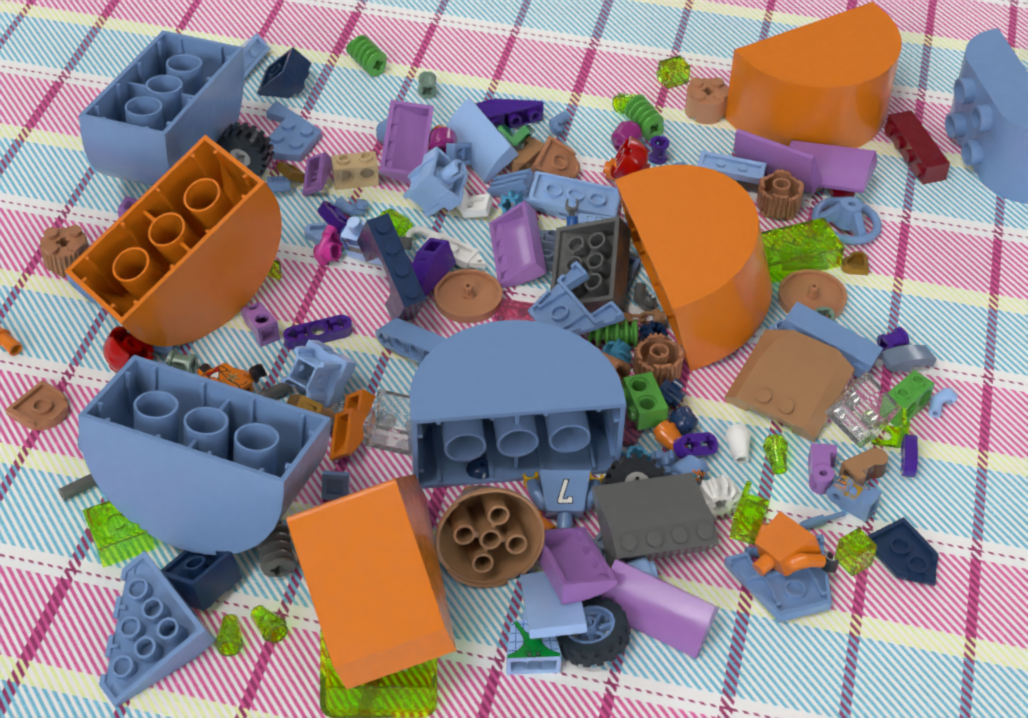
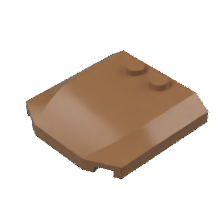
M765 330L725 395V402L745 411H748L750 408L791 427L792 433L815 443L855 374V369L838 349L795 330Z

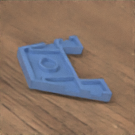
M277 101L266 111L267 119L281 123L269 136L271 139L269 144H273L274 149L272 151H275L273 159L301 162L321 139L322 131Z
M577 261L570 266L571 270L566 275L562 274L557 279L558 284L551 291L547 290L527 310L533 321L554 325L577 335L625 320L623 312L613 301L590 313L570 291L589 279L588 273Z
M823 534L816 535L821 554L824 555ZM748 552L725 557V567L778 622L831 609L832 600L829 575L822 568L810 567L795 571L789 576H783L777 570H772L761 576L753 568V561Z

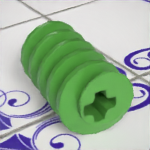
M366 35L357 36L349 42L346 48L347 53L369 75L376 77L384 72L387 56Z
M636 95L627 102L624 108L625 115L630 121H634L641 127L642 134L646 139L651 140L654 136H660L663 133L664 119L644 95Z
M625 319L621 325L618 322L589 332L588 341L591 343L595 339L596 346H600L602 340H605L606 344L609 341L616 342L617 339H620L629 346L633 343L635 348L637 347L639 330L637 320H633L631 326L628 325V321Z

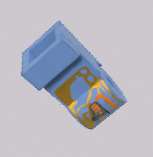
M846 475L838 476L826 491V495L832 503L865 523L878 508L882 491L874 487L868 490L860 486Z

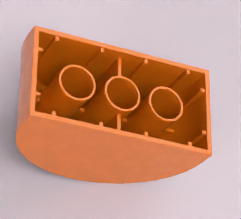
M870 2L734 49L725 119L736 130L741 129L788 147L792 140L859 148L865 145L881 131L887 117L902 46L898 27L884 10L874 2Z
M204 135L64 272L138 340L161 347L190 343L203 338L231 320L252 299L264 282L275 260L281 239L282 218L280 207L276 197L265 181L207 135Z
M694 165L656 166L615 179L628 227L631 229L632 242L639 258H641L663 311H665V316L676 341L682 344V348H684V359L690 372L732 354L744 345L759 329L768 313L772 299V280L758 213L748 192L727 175Z

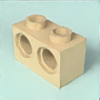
M375 151L331 155L335 190L379 186L378 163Z

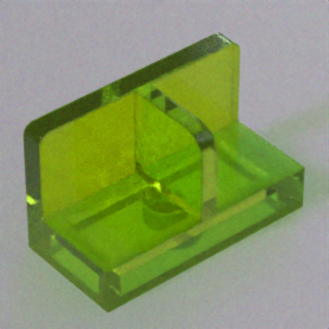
M747 480L733 516L729 538L755 545L754 543L760 525L764 522L770 500L751 495L752 482Z

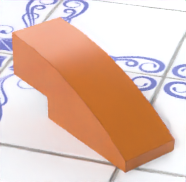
M364 389L345 395L344 410L335 414L329 460L336 461L350 456L358 448L371 425L377 396Z

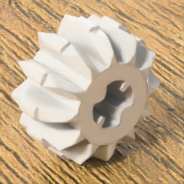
M721 474L715 478L711 475L710 480H702V485L699 488L713 519L717 515L723 518L726 513L732 514V509L739 506L740 492L731 477L725 478Z

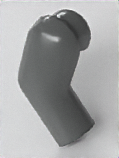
M642 282L636 283L633 301L644 310L654 309V306L657 304L656 297L651 299V294L646 296V284Z

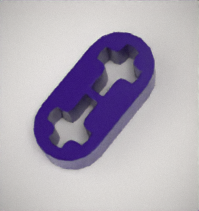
M325 200L321 203L317 212L328 225L334 226L338 233H340L341 229L347 225L348 218L334 204Z
M710 432L688 433L676 438L673 443L675 454L681 459L687 455L705 458L716 453L719 447L717 438ZM685 445H691V449L685 448Z
M903 434L901 442V476L915 477L918 466L917 435Z

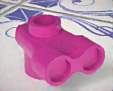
M332 225L326 226L320 243L315 245L313 249V256L323 266H326L329 261L339 260L342 253L343 243L339 240L338 230Z

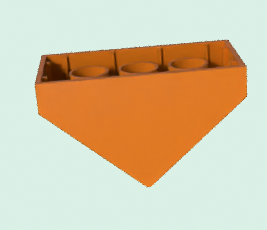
M415 474L393 478L286 517L333 668L346 690L457 651L426 495Z

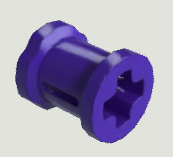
M654 136L651 138L650 146L652 150L649 154V161L651 163L662 165L668 161L666 153L670 144L668 138L664 136Z
M897 327L892 333L877 336L876 342L884 351L898 346L909 345V336L905 329Z

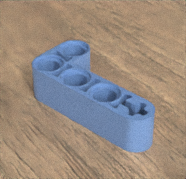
M399 318L392 319L375 332L377 340L383 347L419 363L423 361L434 347L447 339Z

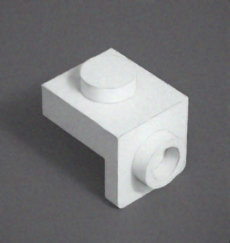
M464 187L462 203L456 207L460 210L463 218L489 216L493 201L491 195L469 196Z

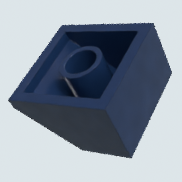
M292 47L266 68L257 94L279 98H290L295 93L297 95L300 94L305 88L304 82L310 74L311 62Z
M184 550L162 568L161 571L191 607L205 611L242 579L232 552L215 551L216 555H205Z

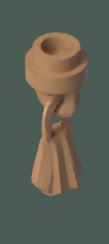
M660 309L644 311L641 314L623 312L628 324L632 323L633 320H637L642 325L644 323L648 324L650 321H646V316H653V322H660L665 325V311H660Z

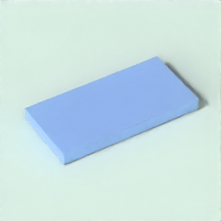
M535 171L527 203L531 207L569 214L565 209L566 200L568 199L570 207H575L577 198L579 200V208L576 216H578V213L616 217L620 197L616 187Z
M544 572L520 575L530 639L587 632L582 601L561 604Z

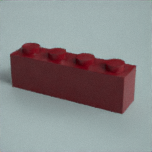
M913 111L888 114L887 123L884 126L885 134L893 142L894 147L900 152L904 161L910 166L913 174L922 185L946 180L950 162Z

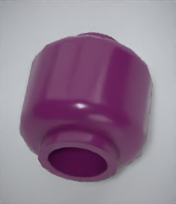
M634 121L619 123L611 135L614 149L619 151L621 145L627 138L629 139V136L641 142L643 137L641 127Z
M439 127L430 134L429 150L437 146L446 154V143H457L456 133L452 129Z

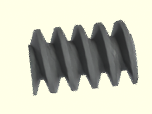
M281 520L269 536L257 545L260 569L268 577L289 575L295 570L296 566L293 561L294 554L290 544L289 528Z

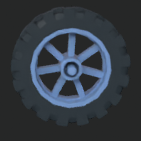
M593 597V599L583 600L582 605L587 623V632L556 636L562 657L566 661L570 660L571 664L576 666L582 664L583 667H591V665L595 664L597 667L602 666L608 660L612 662L617 659L616 656L618 654L621 655L626 650L625 645H628L630 642L629 635H631L626 612L622 611L620 604H614L609 598L603 600L601 597ZM573 635H580L576 639L573 637Z

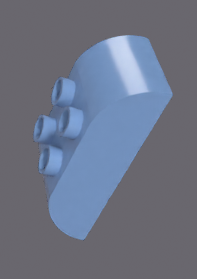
M999 28L979 33L967 44L959 77L954 82V97L950 113L945 118V129L950 139L956 138L960 145L964 164L973 167L981 182L988 189L1006 199L1028 204V72Z

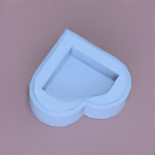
M312 223L307 225L304 229L305 238L314 241L316 245L319 244L322 239V233L328 224Z

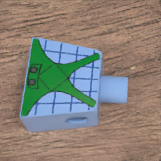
M524 610L521 613L522 620L511 622L506 656V675L560 673L561 652L556 636L530 639L526 612Z

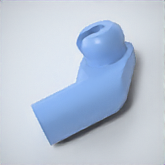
M944 388L931 397L929 415L931 417L938 418L941 416L942 405L945 402L947 404H952V401L956 402L958 396L953 392L952 388Z

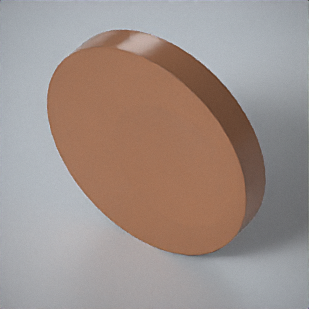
M460 269L446 274L435 286L434 303L437 310L444 317L452 321L477 323L489 319L498 312L502 305V287L498 280L489 273L476 269Z
M814 269L798 270L785 276L779 285L778 302L787 314H789L796 302L812 310H815L817 307H829L834 311L835 319L845 309L847 301L846 289L836 277L829 273Z

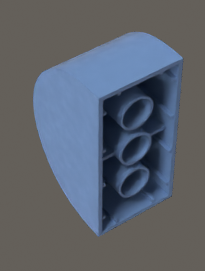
M163 30L79 114L82 143L92 167L106 176L153 186L204 135L217 142L225 128L230 124L234 125L239 119L244 88V48Z
M503 320L464 329L434 347L420 363L414 374L410 388L412 474L416 475L422 489L523 481L524 473H526L527 477L531 478L534 477V472H538L539 477L540 470H590L592 475L606 474L615 460L619 461L622 452L626 400L620 378L609 359L592 343L571 331L554 325L525 320ZM476 458L486 459L489 467V478L476 479L470 477L466 471L468 464Z
M133 355L79 413L78 426L80 446L86 465L100 490L120 513L146 533L169 545L194 553L216 555L215 551H230L232 554L246 551L260 544L269 536L324 458L329 443L331 417Z

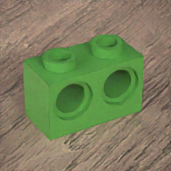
M914 370L884 395L879 416L900 429L929 404L935 383Z
M652 372L623 377L622 387L628 418L634 422L637 431L657 427L661 422L667 420L668 406Z

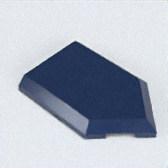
M904 517L862 538L866 546L896 578L935 586L939 553Z

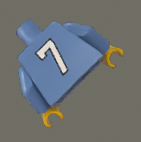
M540 470L539 477L538 472H534V477L531 478L527 477L526 473H524L523 484L538 510L544 511L546 518H557V529L573 528V518H583V513L591 510L595 504L591 487L602 485L604 474H601L600 478H594L590 470Z

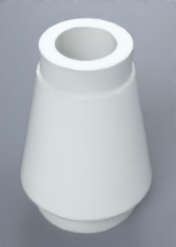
M731 425L728 427L725 437L733 460L737 464L746 463L749 461L751 432L746 425Z

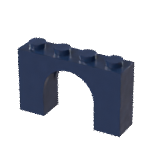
M388 213L366 220L357 243L366 262L379 258L385 269L390 287V295L385 306L391 320L399 318L404 321L414 319L427 299Z

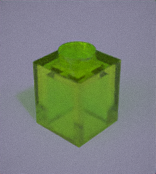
M681 55L659 61L656 76L666 89L689 83L691 66Z
M859 527L839 539L834 559H838L839 564L853 577L873 564L877 544Z

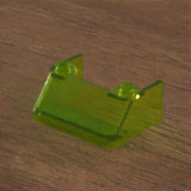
M320 629V708L326 716L330 718H424L430 716L437 707V658L409 667L408 671H398L346 690L333 668L324 636Z

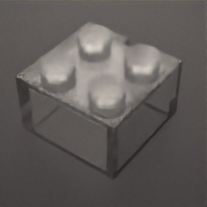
M867 371L852 381L825 411L833 422L859 448L875 439L902 408L887 392H884L870 403L866 401L882 389Z
M379 389L372 404V409H370L363 424L364 446L412 456L410 395Z

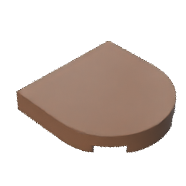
M549 135L531 170L533 172L540 171L575 179L580 171V164L575 156L576 153L570 147Z
M41 380L5 410L7 416L28 429L47 430L59 425L66 418L69 406L63 392Z

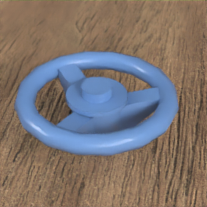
M830 197L821 200L812 209L811 218L815 228L825 237L835 242L847 245H863L872 242L881 233L882 222L877 212L854 197ZM861 212L872 221L873 228L870 233H866ZM823 222H833L835 226L842 230L853 231L856 236L839 234L829 229Z

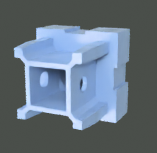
M437 146L424 154L422 164L408 175L411 181L410 188L403 194L405 199L410 198L421 207L426 217L435 214L442 208L451 211L460 205L464 195L463 189L468 177L465 164L461 163L459 159L450 160L449 156Z
M308 340L306 346L294 348L293 352L296 353L297 357L289 375L282 376L280 381L284 384H289L302 393H307L306 397L314 399L326 407H337L344 393L343 389L347 380L351 378L357 362L343 354L332 351L333 348L319 340Z

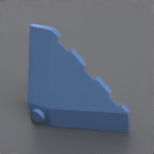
M145 550L122 568L120 579L125 581L122 596L116 597L113 618L117 619L115 634L108 637L105 657L110 658L107 674H101L99 686L115 707L120 706L192 661L217 640Z

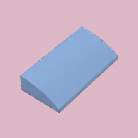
M470 97L456 110L446 127L456 133L457 143L471 142L470 165L486 184L519 155Z

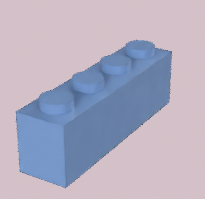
M796 302L780 329L795 330L838 349L854 367L855 374L853 376L863 381L869 375L883 350L882 347L799 302Z

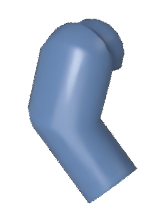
M563 111L549 120V128L553 134L559 135L563 132L565 127L562 124L569 120L567 112Z
M338 198L334 205L346 215H363L367 212L368 202L364 199H358L356 204H350L346 200Z

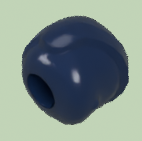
M681 406L670 415V422L675 423L682 436L692 433L698 425L699 419L696 418L689 406Z
M476 458L471 461L466 468L468 475L476 479L489 478L488 461L484 458Z

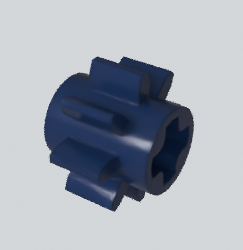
M651 320L648 324L644 323L638 330L641 333L638 340L644 341L649 334L654 335L655 333L658 335L662 333V335L667 337L669 333L663 324Z
M677 378L672 382L666 379L659 387L668 407L672 405L676 408L687 394L682 390L685 384Z

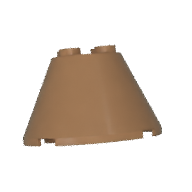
M469 485L462 490V493L440 519L435 535V547L438 558L447 570V573L457 581L479 588L498 587L508 584V580L521 573L524 575L535 564L543 549L545 529L539 511L522 494L500 487Z

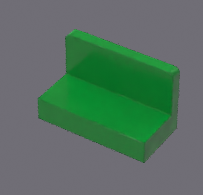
M499 125L497 127L515 147L522 146L524 140L535 132L530 125H524L516 134L506 125Z

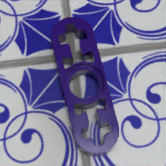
M336 315L288 327L283 333L284 345L288 349L294 350L297 346H306L308 340H319L322 343L346 338L352 333V320L346 315ZM314 330L324 331V333L320 335H315L312 332Z

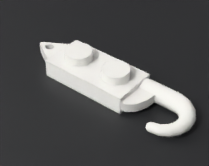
M415 226L410 228L405 234V237L420 234L427 237L426 241L429 238L448 240L456 260V265L464 269L469 267L486 268V263L481 257L479 249L445 233H438L424 226Z

